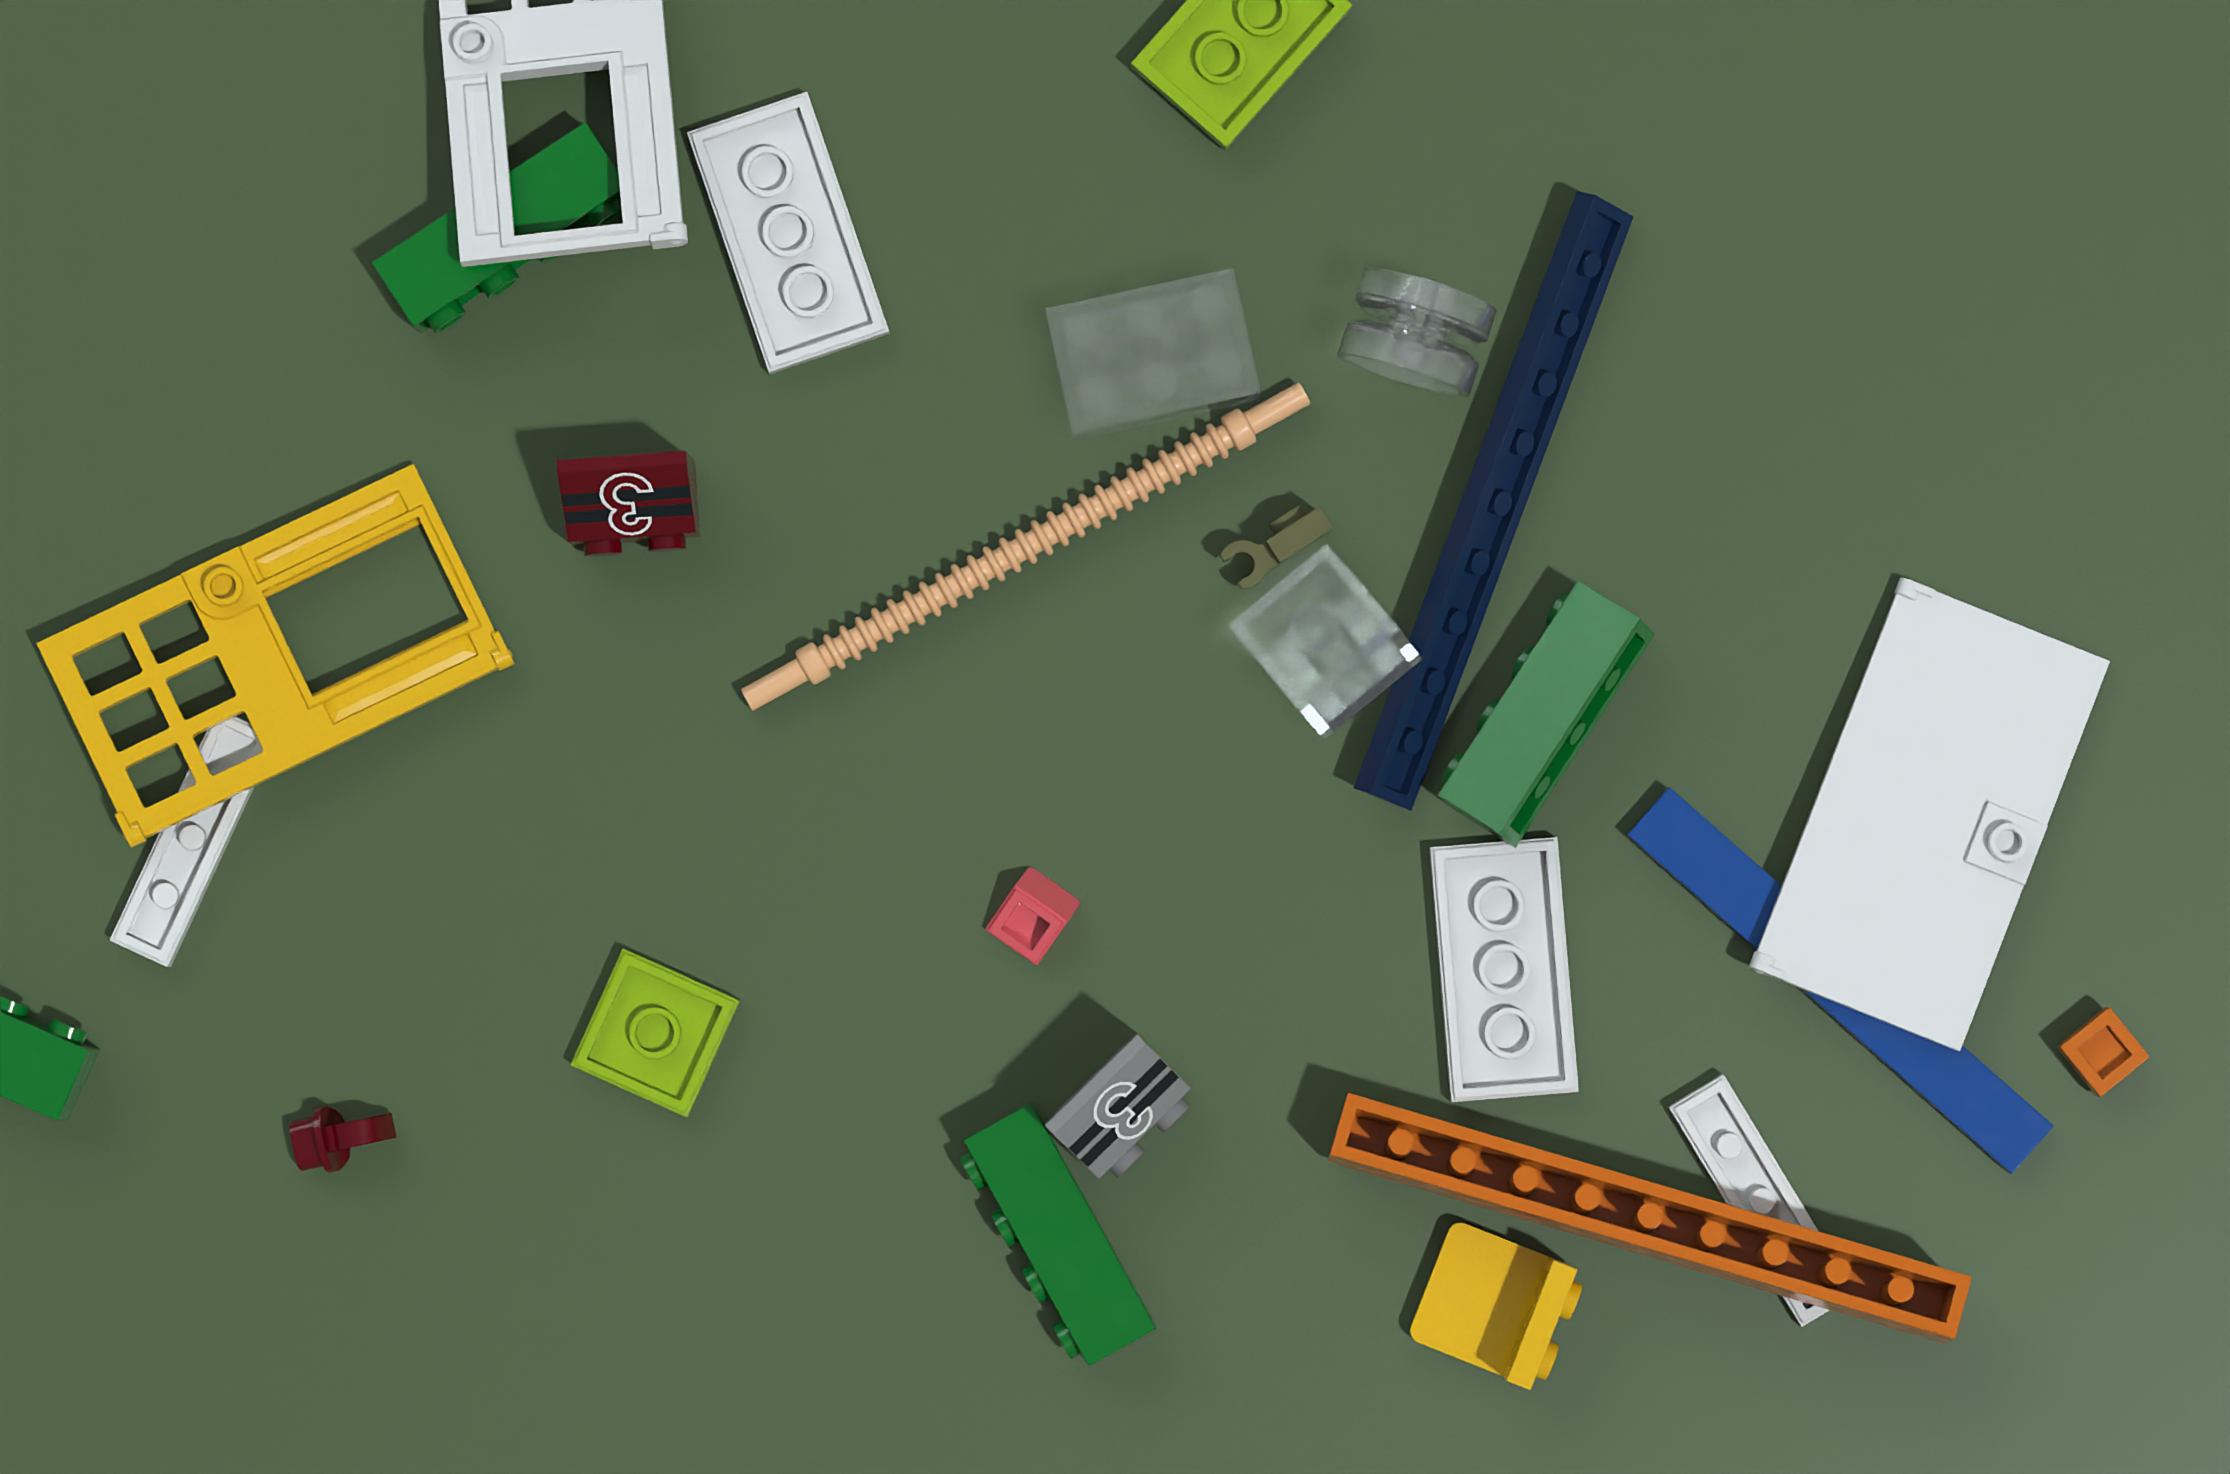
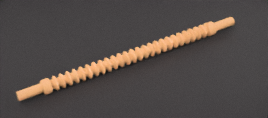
M1298 382L1245 412H1242L1239 408L1228 412L1221 417L1222 424L1215 428L1213 424H1207V433L1199 437L1197 433L1192 432L1190 434V443L1183 445L1180 441H1176L1174 443L1175 451L1167 454L1164 450H1160L1158 452L1159 459L1156 462L1151 463L1149 459L1145 458L1142 461L1143 468L1141 470L1135 471L1131 467L1127 468V477L1125 479L1119 480L1116 476H1112L1110 478V487L1103 489L1100 485H1096L1094 487L1095 495L1089 498L1085 494H1080L1078 496L1079 503L1076 506L1072 507L1067 502L1063 503V512L1059 515H1055L1052 511L1047 512V521L1045 523L1039 524L1036 520H1032L1030 531L1023 533L1021 529H1016L1014 531L1015 539L1008 542L1005 538H1000L998 540L1000 547L993 551L988 546L983 547V556L979 559L968 555L966 559L968 564L965 567L959 568L957 564H952V573L944 577L941 573H936V582L929 586L924 581L920 582V591L915 594L905 590L903 592L904 599L899 603L888 599V608L885 611L880 612L877 608H872V617L866 621L861 617H856V626L848 630L842 625L839 627L840 635L831 638L830 635L825 634L823 636L824 643L817 647L811 642L797 649L795 652L796 659L741 688L746 701L752 711L807 681H810L813 685L822 682L831 676L830 668L837 666L841 670L845 669V660L847 658L853 657L856 661H860L862 650L869 648L872 652H876L878 650L877 642L883 639L887 643H892L894 641L893 634L896 631L900 630L906 635L910 632L909 625L911 623L917 622L920 626L925 625V616L929 613L940 617L943 605L949 604L951 608H956L958 605L956 599L964 595L967 599H972L974 596L972 590L979 586L984 591H987L990 587L988 581L993 578H997L1000 582L1005 581L1004 573L1009 569H1013L1015 573H1020V564L1023 561L1028 560L1031 564H1036V555L1044 551L1047 555H1052V546L1059 542L1064 547H1067L1069 545L1068 537L1076 534L1079 538H1083L1085 536L1084 529L1087 526L1092 525L1095 529H1100V520L1103 517L1108 516L1111 520H1116V511L1123 507L1128 512L1132 511V502L1137 499L1147 503L1149 501L1148 493L1156 490L1159 494H1163L1165 492L1164 485L1170 481L1174 485H1179L1181 483L1180 476L1183 473L1188 472L1190 476L1194 477L1197 474L1196 467L1198 465L1204 464L1207 468L1212 467V458L1214 456L1220 455L1223 459H1227L1230 448L1235 447L1238 451H1241L1256 442V434L1309 406L1311 403L1307 394Z

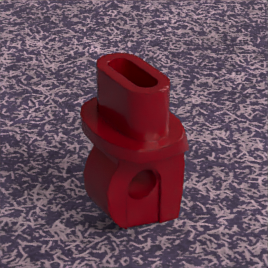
M323 1106L315 1108L312 1117L291 1121L289 1125L296 1164L301 1171L324 1167L328 1173L339 1171L349 1160L350 1148L397 1138L392 1113L345 1122L337 1110Z

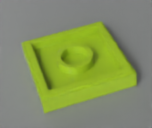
M623 948L572 1060L571 1066L682 1116L689 1117L741 1000Z

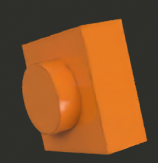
M2104 1007L2056 1046L2096 1097L2103 1096L2150 1057L2110 1007Z

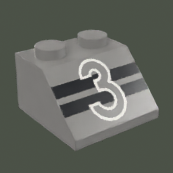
M1136 1032L1045 1122L1044 1126L1099 1179L1108 1170L1118 1178L1144 1152L1137 1141L1154 1124L1162 1132H1165L1190 1107L1182 1097L1191 1088Z

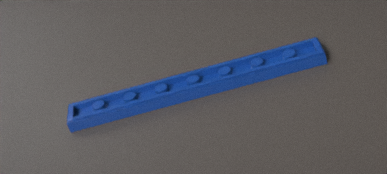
M1668 787L1626 836L1757 950L1781 885L1673 789ZM1800 989L2008 1173L2012 1174L2054 1127L1963 1045L1960 1052L1954 1051Z

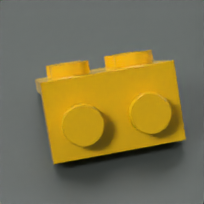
M1456 1222L1447 1231L1412 1320L1410 1335L1417 1343L1501 1375L1506 1381L1531 1390L1536 1377L1542 1380L1547 1379L1556 1359L1559 1344L1550 1340L1559 1317L1569 1321L1578 1303L1583 1287L1582 1284L1574 1281L1578 1269L1570 1264L1469 1224Z

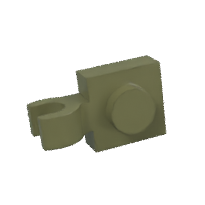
M1298 505L1269 525L1275 535L1266 540L1265 543L1255 544L1247 540H1238L1230 543L1223 549L1220 554L1223 562L1230 560L1237 554H1246L1253 560V572L1238 582L1241 590L1255 587L1270 570L1289 560L1332 531L1334 527L1320 506L1307 514L1303 507Z

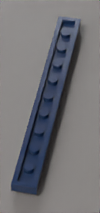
M1577 191L1354 785L1356 790L1412 811L1634 217L1594 194Z

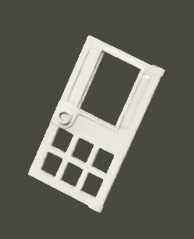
M439 0L459 255L462 267L652 245L653 249L679 247L688 243L687 226L683 222L663 0H573L572 3L533 8L529 7V0H511V10L468 15L467 0ZM609 69L623 223L515 236L502 82Z

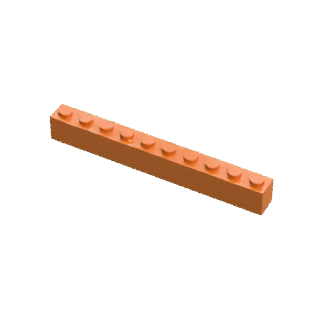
M1351 1093L1347 1094L1327 1162L1943 1344L1956 1338L1972 1276Z

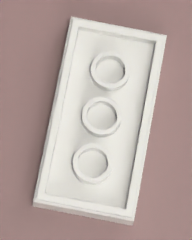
M808 92L687 132L769 374L890 334Z
M1557 837L1520 840L1516 848L1505 841L1430 847L1429 855L1450 1102L1579 1092Z

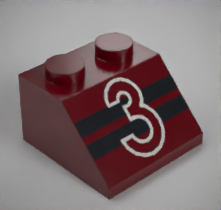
M686 450L556 460L567 540L572 546H584V556L596 557L623 554L622 543L641 541L648 542L649 552L686 549V538L700 537L695 461Z

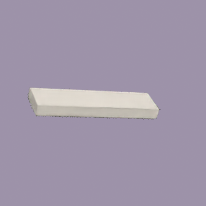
M237 716L207 730L199 746V750L211 775H216L263 751L251 723ZM190 768L179 792L196 784ZM254 787L159 832L109 941L166 967L172 966Z
M1724 1074L1719 1075L1668 1106L1727 1205L1818 1231ZM1782 1296L1801 1327L1829 1311L1828 1309Z

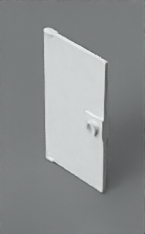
M1900 578L1890 609L1758 948L1754 951L1749 968L1758 974H1764L1960 1052L2110 661L1937 592L1935 589L1911 579Z

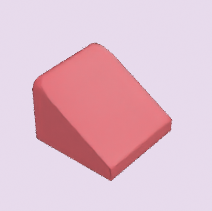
M1029 867L1013 887L985 930L1037 966L1079 907L1080 901L1045 875Z

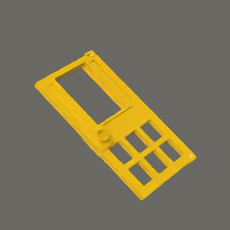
M414 464L246 544L235 547L162 584L36 643L117 811L115 817L122 829L125 841L128 842L131 848L147 841V838L475 680L498 669L501 671L515 664L512 659L513 654L511 650L506 647L499 631L495 632ZM422 524L468 620L312 694L266 598ZM192 602L209 636V640L158 664L141 626L184 604ZM125 634L142 668V672L91 696L74 661L75 656L119 635ZM218 657L236 692V696L185 720L168 685V681ZM152 689L169 724V728L118 752L101 717V713ZM242 713H246L263 748L262 753L216 775H211L194 739L195 736ZM175 745H179L196 784L145 808L127 771L128 768Z

